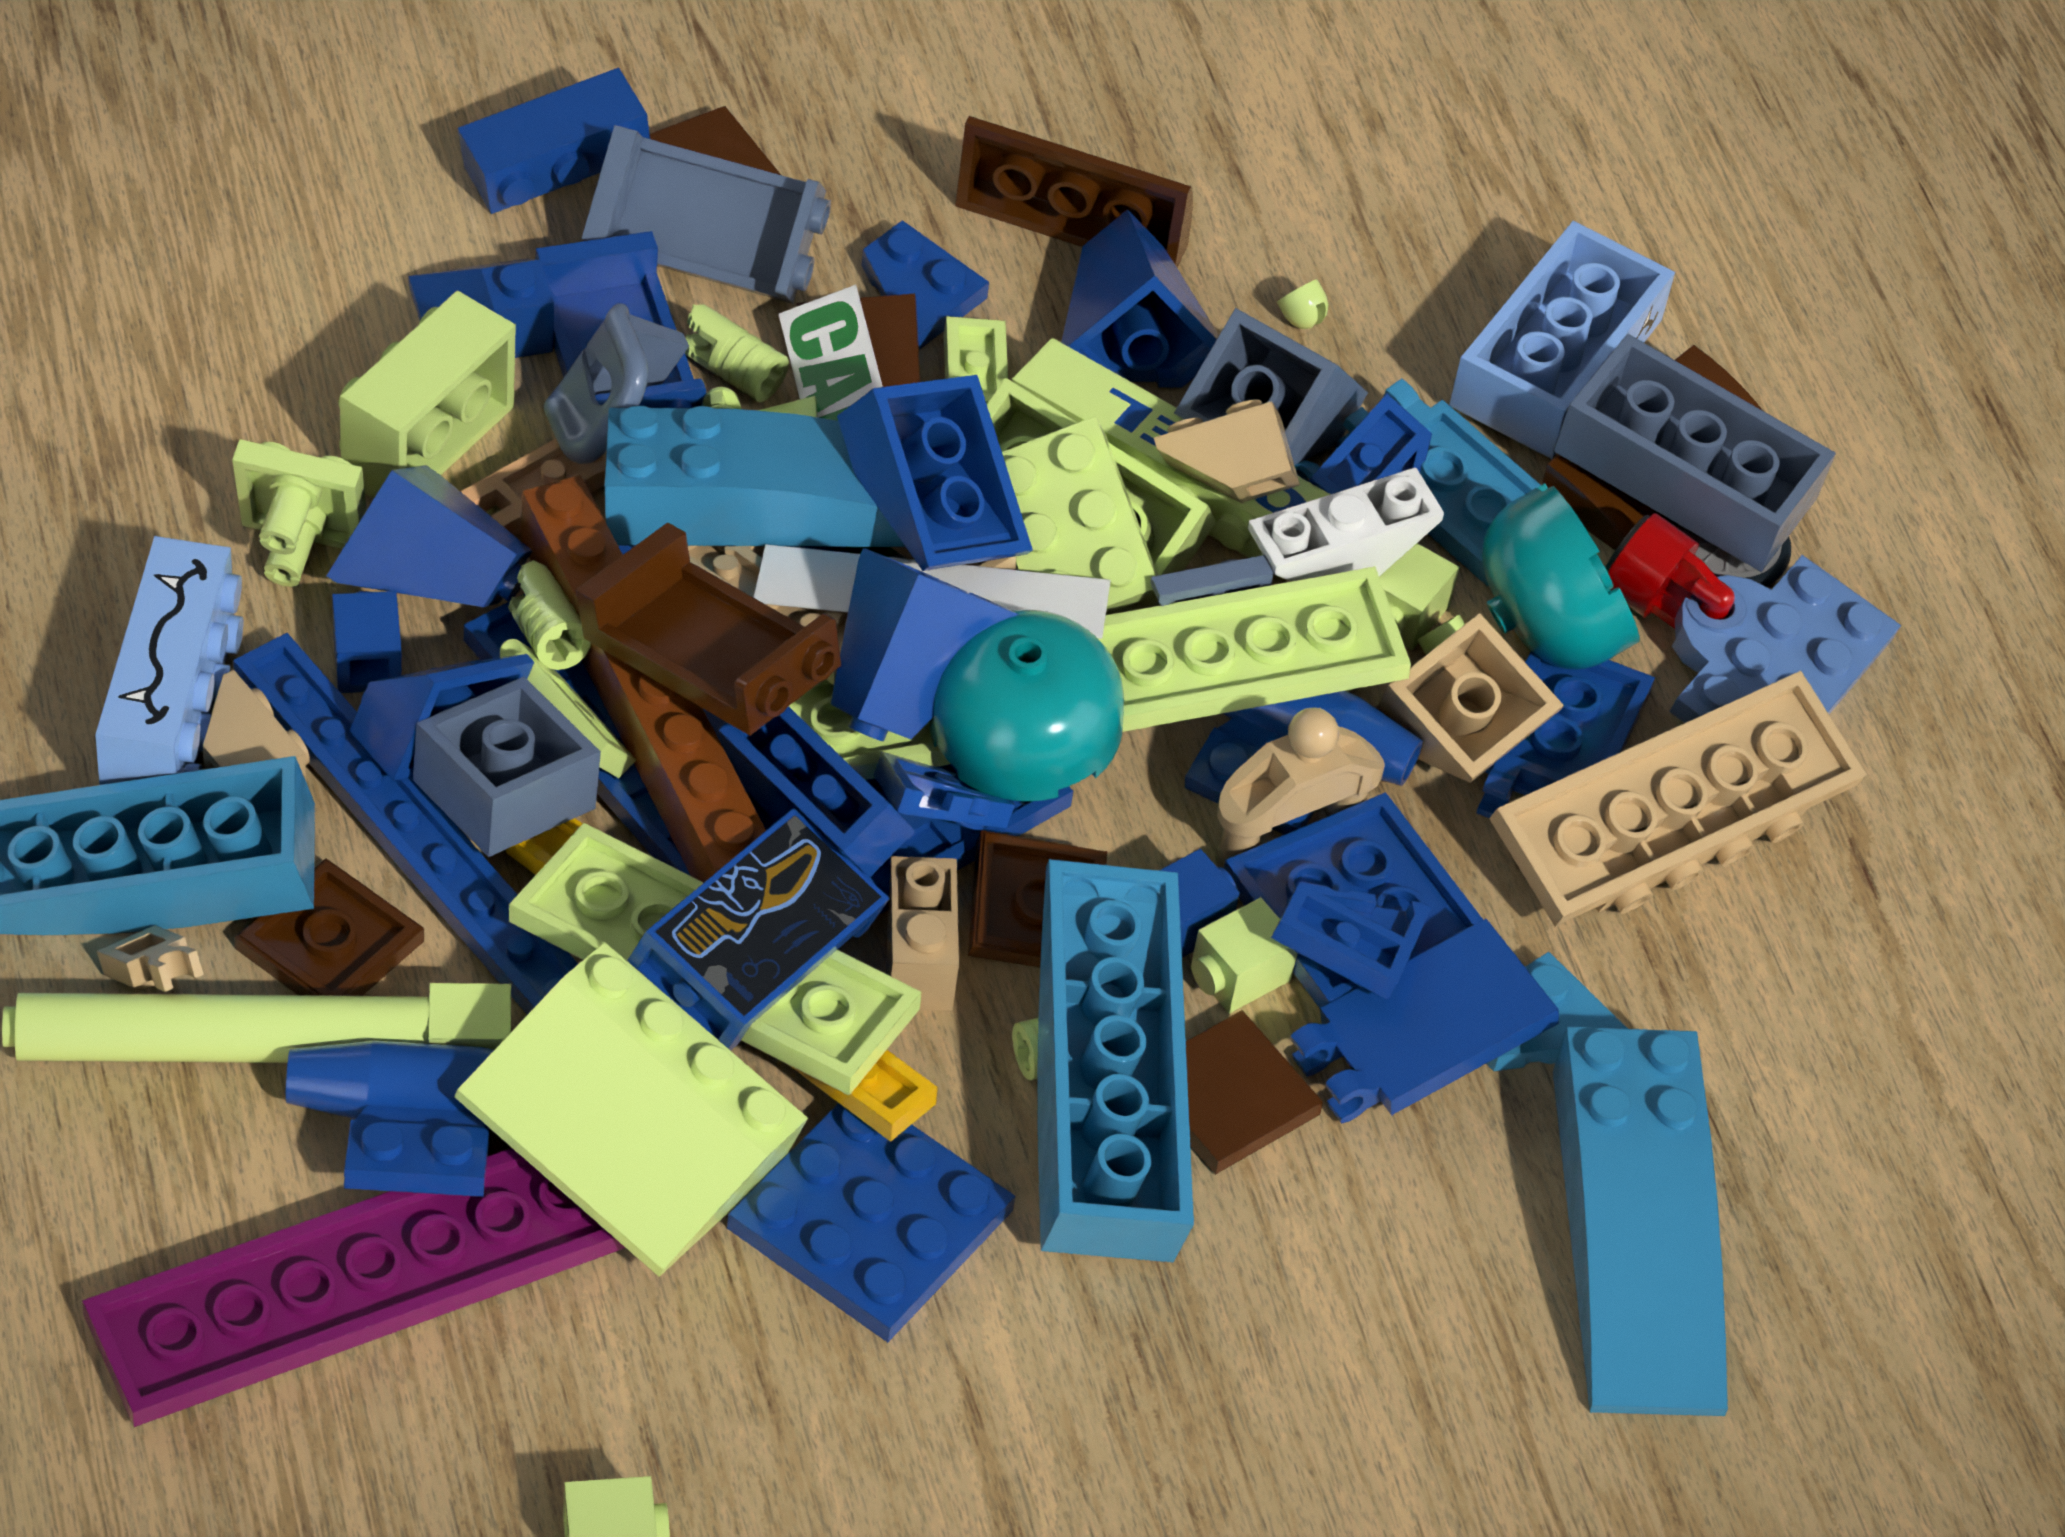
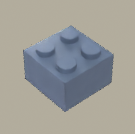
M521 677L417 722L413 781L490 857L596 809L601 751L525 677Z

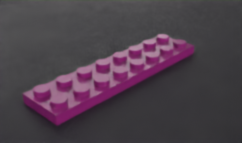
M511 1148L487 1157L484 1197L389 1191L82 1300L83 1315L133 1427H137L614 1253L625 1247Z

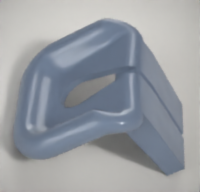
M617 303L612 306L606 314L604 321L587 343V347L582 350L564 378L544 403L545 415L561 450L568 459L578 464H588L599 459L607 451L609 408L639 406L646 387L663 384L689 347L683 333L631 315L628 307L623 303ZM610 393L607 401L603 405H599L595 395Z

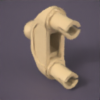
M1321 708L1301 710L1290 722L1288 735L1266 743L1226 781L1220 794L1217 808V817L1223 827L1221 840L1217 847L1219 861L1224 865L1226 859L1259 846L1261 835L1271 832L1273 827L1323 807H1325L1324 811L1328 817L1366 801L1368 792L1377 787L1382 779L1385 767L1382 756L1362 736L1338 726L1336 719L1327 711Z

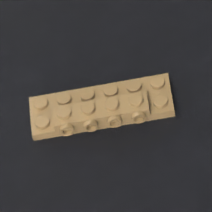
M1799 671L1497 808L1489 819L1556 927L1594 908L1599 913L1615 905L1620 914H1626L1652 898L1654 894L1650 888L1666 881L1671 890L1680 889L1703 874L1702 864L1717 858L1722 867L1731 865L1748 855L1755 848L1752 841L1767 834L1772 843L1780 842L1804 826L1805 823L1801 816L1810 807L1859 785L1867 776V773L1802 671Z

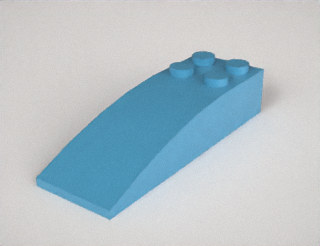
M646 406L609 408L605 470L606 524L617 545H637L668 522L686 532L688 546H765L767 544L777 546L905 547L856 477L839 421L800 414L744 409H715L707 406L693 408H649Z
M296 756L0 800V934H117L140 932L154 925L164 929H175L314 909L315 802Z
M1049 859L1046 865L1037 1062V1135L1041 1251L1174 1263L1194 1226L1177 872Z
M1566 1027L1553 1069V1081L1590 1413L1725 1416L1728 1410L1721 1240L1712 1140L1697 1031Z

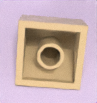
M1479 613L1410 668L1409 679L1390 683L1376 709L1423 740L1418 760L1471 783L1558 713L1564 705L1482 614Z

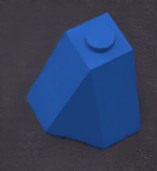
M1127 209L1082 247L1061 343L1130 382H1156L1158 388H1182L1198 373L1219 334L1164 246Z
M423 465L391 470L326 576L340 584L382 591H396L400 594L487 607L500 603L502 599L509 602L512 597L517 595L521 589V583H518L517 576L521 566L526 563L531 555L532 550L429 466Z
M863 548L858 559L840 652L841 666L837 668L831 705L852 716L848 727L883 742L888 731L912 740L934 717V702L938 684L944 670L954 655L981 631L1019 614L970 592L968 594L967 591L918 569Z

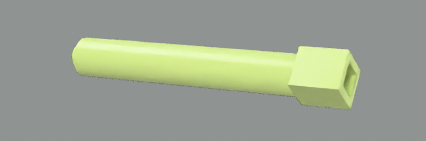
M430 983L429 996L18 993L16 1006H4L2 1043L3 1047H15L17 1061L288 1063L290 1049L371 1040L475 1046L495 1050L511 1033V984Z

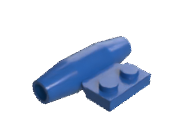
M1348 691L1223 713L1231 720L1218 728H1213L1185 775L1184 788L1218 803L1223 787L1232 774L1266 743L1288 735V726L1293 717L1306 708H1321L1327 711L1336 719L1338 726L1357 733L1372 744L1382 756L1385 764L1381 781L1403 786L1409 778L1420 755L1423 740L1362 698ZM1315 811L1272 829L1286 835L1307 826Z
M371 1040L289 1050L286 1073V1104L352 1118L350 1121L344 1168V1189L484 1197L489 1128L454 1096L457 1089L486 1060L494 1049L475 1046Z

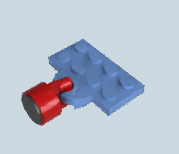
M1657 513L1651 516L1647 514L1637 522L1605 566L1613 583V588L1610 590L1612 591L1617 587L1620 588L1628 606L1642 617L1646 618L1653 613L1675 629V640L1672 648L1682 663L1698 673L1677 697L1669 711L1684 723L1799 671H1802L1830 715L1894 639L1901 627L1895 620L1804 555H1801L1772 590L1748 578L1731 575L1716 577L1707 565L1695 555L1699 543Z

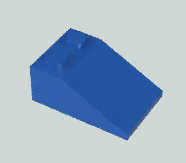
M978 375L873 388L837 416L856 477L922 571L1027 555L1033 551Z

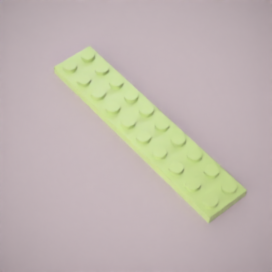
M1375 566L1171 603L1165 606L1160 605L1106 615L1103 637L1099 639L1113 657L1123 684L1124 714L1122 732L1409 679L1411 666ZM827 680L819 682L789 705L802 720L865 780L875 778L873 775L881 752L934 767L951 764L944 757L938 746L934 747L930 721L912 740L888 731L883 742L849 728L848 725L852 716L831 705L834 685Z

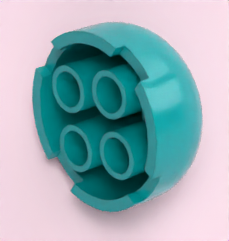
M1546 483L1509 503L1491 522L1484 538L1482 561L1485 576L1494 598L1486 603L1501 631L1506 634L1514 630L1523 644L1541 658L1542 661L1564 669L1591 668L1606 662L1639 643L1640 636L1621 589L1617 587L1612 591L1610 590L1613 588V583L1597 555L1600 551L1560 492L1554 486L1548 488Z
M1030 609L1011 610L1019 615L1002 620L975 635L954 655L947 665L935 695L934 717L930 720L931 738L934 747L938 746L944 757L958 770V778L970 787L1007 800L1042 801L1058 797L1059 789L1078 783L1091 774L1097 778L1113 760L1120 745L1123 731V684L1113 657L1104 644L1087 628L1067 617L1048 611Z

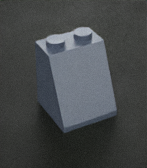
M1235 308L1174 414L1184 420L1201 418L1203 422L1227 415L1226 410L1229 407L1243 401L1260 400L1262 404L1272 401L1281 417L1294 465L1337 445L1338 440L1343 437L1347 430L1343 426L1345 418L1360 408L1368 392L1337 364Z

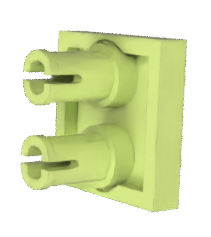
M242 439L239 440L232 463L242 526L261 530L259 541L264 548L270 550L264 566L265 576L270 581L282 586H297L313 542L343 549L367 511L362 467L352 465L350 462L337 456H323L320 458L294 452L284 445L275 442H262L259 444Z

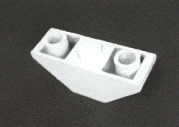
M1415 467L1249 520L1248 530L1262 554L1266 556L1274 574L1289 581H1298L1374 566L1377 569L1378 575L1381 576L1443 520L1444 512Z

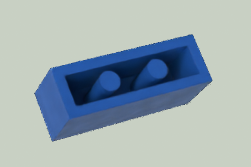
M619 67L457 128L464 168L491 214L523 204L530 199L567 185L576 184L583 179L601 173L614 125L636 130L642 137L650 139L647 113Z
M789 706L782 714L771 719L751 736L727 722L719 729L778 790L869 877L915 832L895 808Z

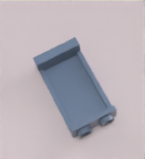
M614 125L581 239L589 241L652 231L658 246L657 266L794 304L797 290L805 292L810 283L815 259L812 256H808L814 233L822 235L830 214L831 200L824 198L826 190L818 181L807 179L804 182L644 138L636 130Z

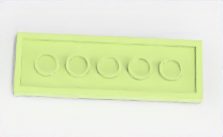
M583 823L509 904V922L583 960L604 942L625 960H628L644 933L701 886L703 882ZM836 950L749 1027L741 1041L850 1095L920 1010L921 991Z

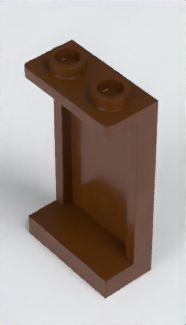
M668 522L576 589L584 639L749 736L771 719L782 714L789 705L819 682L826 680L841 666L836 620L823 613L807 626H803L690 562L686 532Z

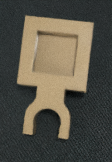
M156 925L97 951L104 975L135 989L156 987L166 992L173 989L171 979L174 977L190 975L193 978L204 975L197 951L188 947L185 937Z

